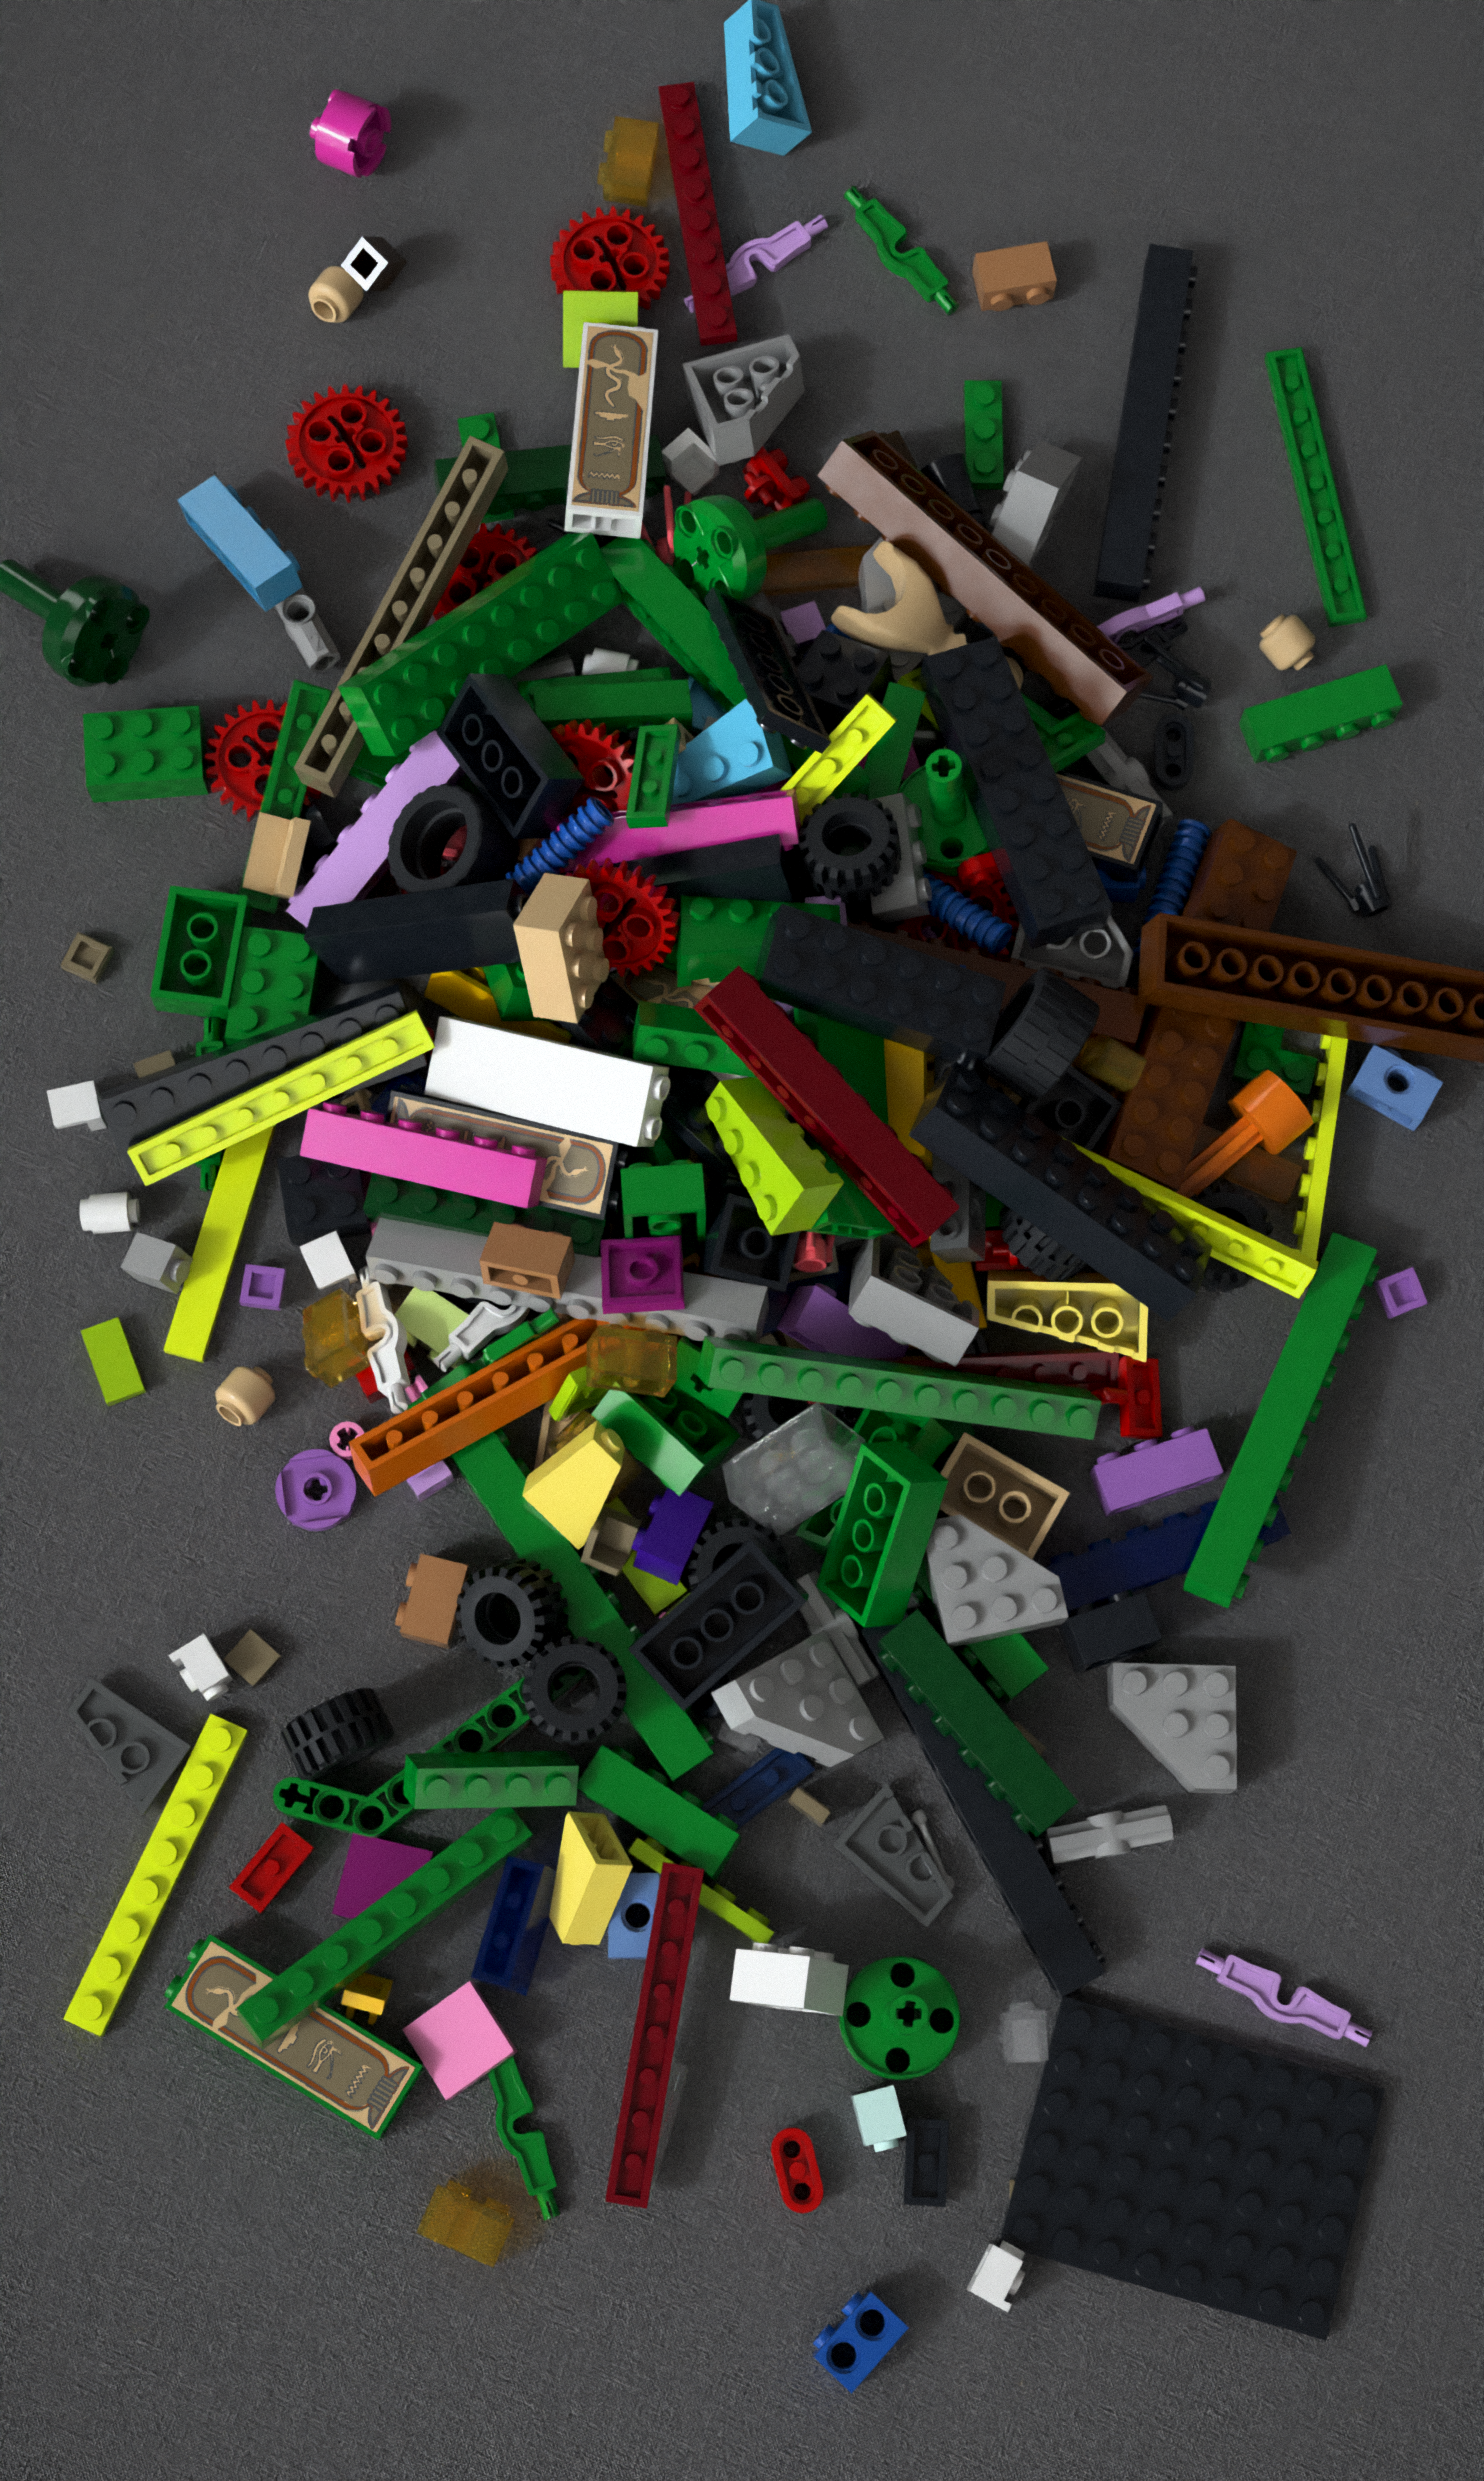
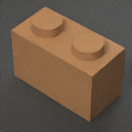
M1047 241L975 253L972 274L981 311L991 309L994 311H1004L1014 305L1026 303L1039 305L1049 299H1053L1057 279Z
M494 1222L479 1260L483 1284L561 1299L575 1262L572 1237L564 1236L555 1231L543 1232L529 1229L519 1224Z
M420 1554L418 1564L411 1563L406 1579V1586L412 1587L407 1603L401 1601L395 1625L401 1626L400 1634L402 1638L450 1649L457 1623L455 1611L460 1610L461 1607L456 1602L458 1594L465 1592L462 1586L469 1577L470 1569L468 1565L425 1554Z

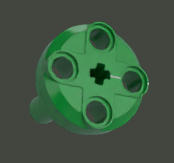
M710 495L678 507L675 512L676 526L673 539L675 559L673 568L677 572L679 580L686 588H693L702 600H704L711 588L714 587L741 602H745L757 594L764 583L767 569L766 552L824 530L828 523L826 509L818 499L810 498L753 519L741 503L727 495Z
M949 749L934 751L927 758L926 764L915 770L905 780L898 793H904L920 809L922 825L917 827L918 838L923 842L927 854V863L922 864V866L932 871L942 872L947 876H958L957 868L962 862L991 851L964 789L960 757ZM949 848H957L962 851V854L954 859L943 856V853Z
M892 1956L879 1959L867 1965L849 1982L846 1987L843 2016H838L839 2028L848 2052L864 2069L887 2079H913L934 2070L950 2054L959 2033L960 2009L953 1988L936 1968L916 1958ZM905 1964L912 1970L913 1980L908 1987L901 1988L892 1982L890 1973L894 1965ZM852 2003H861L869 2011V2020L863 2027H855L847 2020L846 2011ZM935 2009L946 2010L952 2018V2025L946 2033H938L930 2025V2015ZM900 2010H904V2013L908 2015L906 2023L903 2022V2019L899 2018ZM893 2048L902 2049L908 2057V2065L901 2073H894L886 2066V2055Z

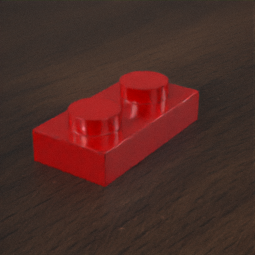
M281 1822L229 1888L260 1914H263L315 1848Z

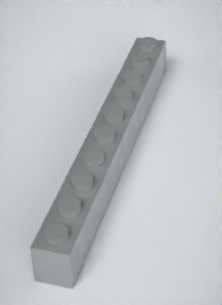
M385 1218L379 1219L366 1253L370 1278L384 1284H402L416 1287L422 1291L435 1290L451 1293L461 1298L473 1297L490 1300L499 1305L512 1304L528 1307L538 1312H546L552 1307L556 1313L567 1314L576 1319L589 1318L609 1322L620 1327L627 1325L644 1328L658 1334H677L687 1336L696 1341H703L704 1336L760 1343L769 1312L768 1287L683 1272L685 1309L603 1314L601 1257L574 1253L575 1262L562 1298L556 1299L483 1284L479 1260L488 1237Z

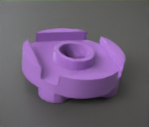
M310 1449L296 1454L289 1460L283 1471L280 1472L275 1486L276 1500L281 1511L293 1525L309 1531H324L337 1526L350 1517L357 1499V1482L351 1468L340 1457L327 1450ZM319 1480L321 1486H328L327 1493L322 1494V1499L314 1501L311 1495L306 1496L305 1490L312 1487V1481Z

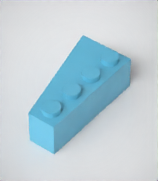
M748 0L724 22L730 142L785 156L811 134L812 130L779 6L761 0Z
M747 699L743 700L687 743L686 749L678 754L671 804L749 795L793 776L781 734L779 732L771 734L760 727L756 722L757 716L753 707L748 703Z

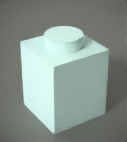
M894 2085L851 2096L863 2145H873L875 2152L898 2147V2138L907 2136Z

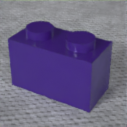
M667 1488L663 1497L656 1494L647 1513V1517L652 1518V1522L648 1529L640 1527L631 1547L632 1550L637 1551L633 1567L677 1586L689 1562L695 1543L698 1542L708 1521L714 1503L688 1491L678 1496L669 1488Z

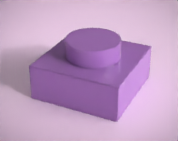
M246 1264L239 1301L240 1305L281 1311L286 1270Z
M1413 1267L1374 1282L1388 1319L1428 1304Z

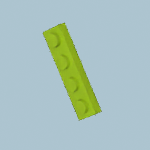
M649 1836L644 1842L636 1838L626 1852L655 1873H659V1876L662 1861L673 1863L665 1857L668 1849ZM681 1860V1862L679 1863L681 1865L692 1866L684 1860ZM702 1883L699 1898L701 1905L754 1942L764 1944L769 1942L774 1932L767 1928L770 1923L767 1917L752 1907L745 1913L733 1904L737 1897L716 1883L713 1889Z

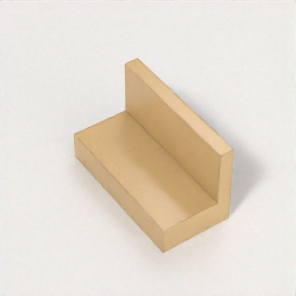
M259 812L242 888L286 900L293 897L311 821L297 817L289 820Z

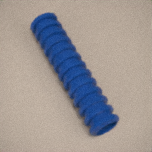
M589 797L586 800L587 806L581 805L578 807V814H571L568 817V823L562 822L559 825V831H552L550 833L551 839L545 838L541 841L542 847H535L532 850L533 855H526L523 858L524 863L516 864L514 866L515 872L509 871L506 874V879L514 878L530 897L544 873L560 874V867L566 868L569 865V859L575 860L578 857L577 852L579 850L585 851L588 842L594 843L596 841V834L602 835L605 832V826L611 827L614 824L611 812L601 801Z
M1193 819L1179 821L1177 827L1179 830L1175 832V841L1171 843V852L1167 854V862L1164 863L1162 868L1164 873L1159 876L1158 881L1160 883L1156 885L1154 890L1156 894L1152 896V905L1148 907V916L1144 918V925L1160 912L1177 916L1183 913L1185 908L1183 903L1187 902L1189 897L1187 892L1191 891V882L1195 880V871L1199 869V860H1202L1204 855L1202 850L1206 849L1208 843L1206 839H1209L1211 835V830L1204 823ZM1141 937L1137 938L1135 943L1137 948L1133 949V958L1138 963H1140Z
M923 869L924 878L929 880L932 891V900L927 901L930 915L935 918L939 917V921L944 924L948 923L950 928L958 929L959 934L967 935L970 941H977L978 946L983 949L987 948V951L992 955L1003 950L1011 938L1012 925L1007 922L1003 923L1002 919L998 916L993 917L992 912L989 910L983 911L981 905L974 904L973 900L968 897L964 898L962 893L959 891L955 892L954 888L949 885L945 886L942 880H936L934 875L931 873L926 874L925 869Z

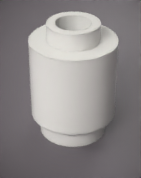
M595 647L593 655L586 653L582 675L639 670L640 660L631 659L630 654Z
M129 1192L90 1195L89 1199H81L80 1221L83 1231L92 1230L93 1234L132 1231L134 1223L140 1222L138 1199H131Z

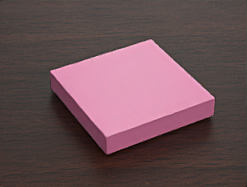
M473 1981L464 1984L402 2029L445 2100L453 2099L518 2052Z

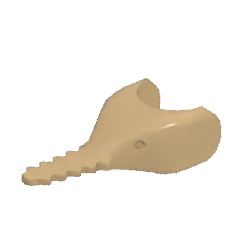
M880 542L873 552V556L878 564L891 576L896 591L894 607L886 612L872 614L846 606H839L831 616L833 624L841 632L857 642L882 651L927 653L930 656L967 645L965 634H955L953 625L946 624L931 578L914 559L889 542Z

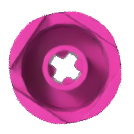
M333 90L322 116L316 117L310 128V137L315 139L317 160L357 178H361V175L370 176L376 170L385 154L387 145L381 142L384 131L388 133L391 131V116L388 109L347 91Z

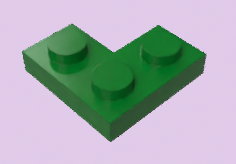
M1028 708L1055 773L1105 743L1106 731L1096 723L1093 724L1087 721L1079 711L1051 727Z
M1245 1021L1231 1080L1248 1084L1262 1071L1270 1070L1281 1078L1298 1097L1307 1099L1310 1095L1318 1059L1280 1049L1285 1028Z

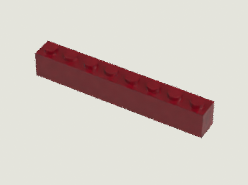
M740 966L736 967L693 1007L913 1248L928 1239L960 1208L953 1200L950 1190L943 1184L938 1183L927 1172L924 1162L917 1155L910 1153L898 1140L895 1130L890 1125L883 1123L873 1113L866 1098L859 1093H855L843 1080L840 1070L835 1065L828 1063L819 1054L811 1038L804 1033H800L788 1020L785 1010L765 995L761 990L759 982L753 975L744 972Z

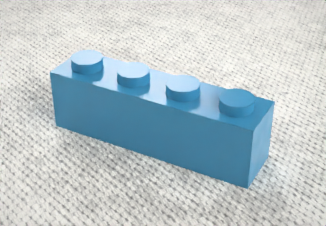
M214 475L177 499L191 528L265 612L303 587L297 574L301 567L294 555L289 550L283 553L280 549L281 544L270 528L263 530L260 527L262 524L257 514L250 506L245 509L243 508L241 498L230 484L225 487Z

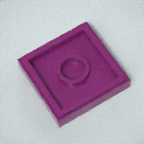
M682 1236L601 1240L603 1314L685 1309Z
M353 1833L332 1914L354 1919L433 1858L434 1852Z

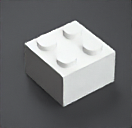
M753 1943L752 1950L736 1949L730 2000L769 2008L843 2016L849 1965L833 1962L834 1954L817 1952L814 1949L792 1946L787 1949L771 1944Z

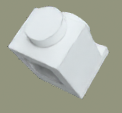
M202 1634L169 1655L177 1667L182 1664L186 1667L179 1672L191 1692L199 1689L207 1702L227 1692L229 1688L226 1684L234 1680L210 1639L205 1634Z
M1002 2241L999 2248L989 2243L967 2290L1008 2312L1011 2304L1004 2301L1007 2293L1014 2296L1022 2283L1025 2272L1020 2270V2267L1023 2263L1022 2258L1025 2252L1005 2241Z

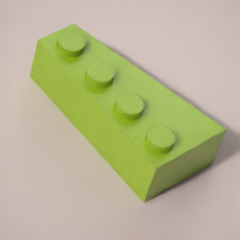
M745 1077L719 1081L704 1106L709 1119L714 1123L723 1141L726 1152L730 1155L740 1174L743 1185L747 1188L757 1208L759 1217L763 1220L771 1236L810 1230L840 1190L844 1181L837 1173L830 1174L824 1167L825 1157L818 1149L811 1150L803 1140L805 1135L803 1129L798 1123L790 1124L785 1117V1107L758 1078Z

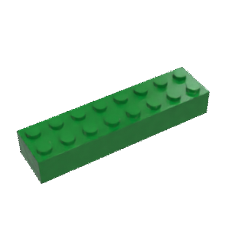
M593 533L566 534L338 686V689L372 755L396 757L442 725L469 673L505 674L510 679L616 607L624 599Z

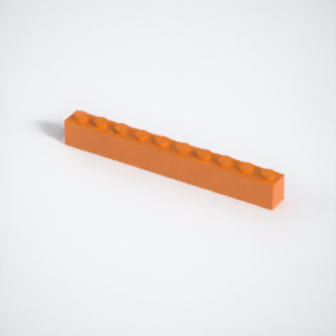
M697 1252L683 1259V1272L705 1275L697 1272L701 1258ZM574 1318L349 1441L355 1469L374 1497L555 1398L570 1372L636 1344L639 1350H642L671 1333L658 1334L644 1328L627 1325L620 1327L600 1320Z

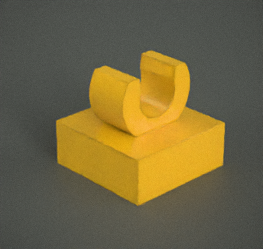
M363 1973L345 1987L341 2002L342 2005L347 2006L346 2017L352 2019L356 2009L368 2011L370 2014L368 2024L373 2025L378 2015L383 2013L391 1993L393 1980Z

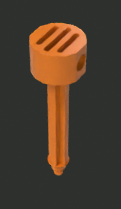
M1270 1070L1262 1071L1228 1100L1229 1107L1237 1121L1188 1162L1180 1188L1176 1193L1188 1199L1194 1194L1198 1196L1202 1189L1211 1185L1257 1144L1272 1155L1279 1154L1313 1124L1312 1117L1307 1108L1281 1078Z

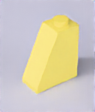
M596 1420L526 1478L522 1496L578 1550L585 1545L590 1530L622 1466L625 1447L621 1438L614 1430L606 1429Z
M568 1811L565 1817L549 1918L562 1943L571 1945H600L633 1867L606 1815L602 1813Z

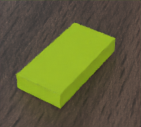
M119 1317L81 1330L84 1343L108 1406L146 1393Z

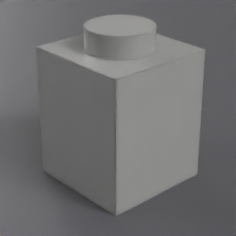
M137 1232L120 1268L139 1282L177 1294L181 1284L189 1275L193 1258L175 1244Z

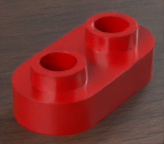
M991 852L971 857L962 862L957 868L962 885L971 887L973 890L983 889L991 885L993 881L1002 879Z
M798 2128L783 2129L775 2135L771 2143V2155L781 2196L785 2205L792 2211L809 2213L820 2205L824 2193L813 2144L810 2137L804 2131ZM788 2141L798 2143L800 2150L796 2157L789 2158L785 2155L783 2149ZM799 2183H806L810 2188V2194L804 2200L797 2199L794 2195V2188Z

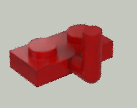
M1131 1356L1119 1358L1117 1372L1118 1388L1104 1387L1091 1393L1102 1401L1101 1405L1107 1403L1119 1404L1121 1437L1147 1440L1162 1438L1158 1359L1147 1358L1146 1362L1132 1359Z

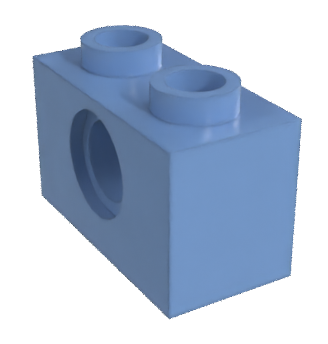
M1374 1044L1345 1094L1406 1128L1415 1131L1443 1082L1437 1079L1435 1073L1421 1065L1413 1066L1402 1060L1401 1055L1394 1049L1386 1046L1380 1048ZM1396 1078L1400 1080L1404 1086V1091L1398 1092L1391 1089L1387 1079Z
M659 1873L629 1874L608 1924V1959H646L659 1885ZM633 1905H643L649 1910L650 1920L644 1927L634 1928L627 1923L626 1913Z

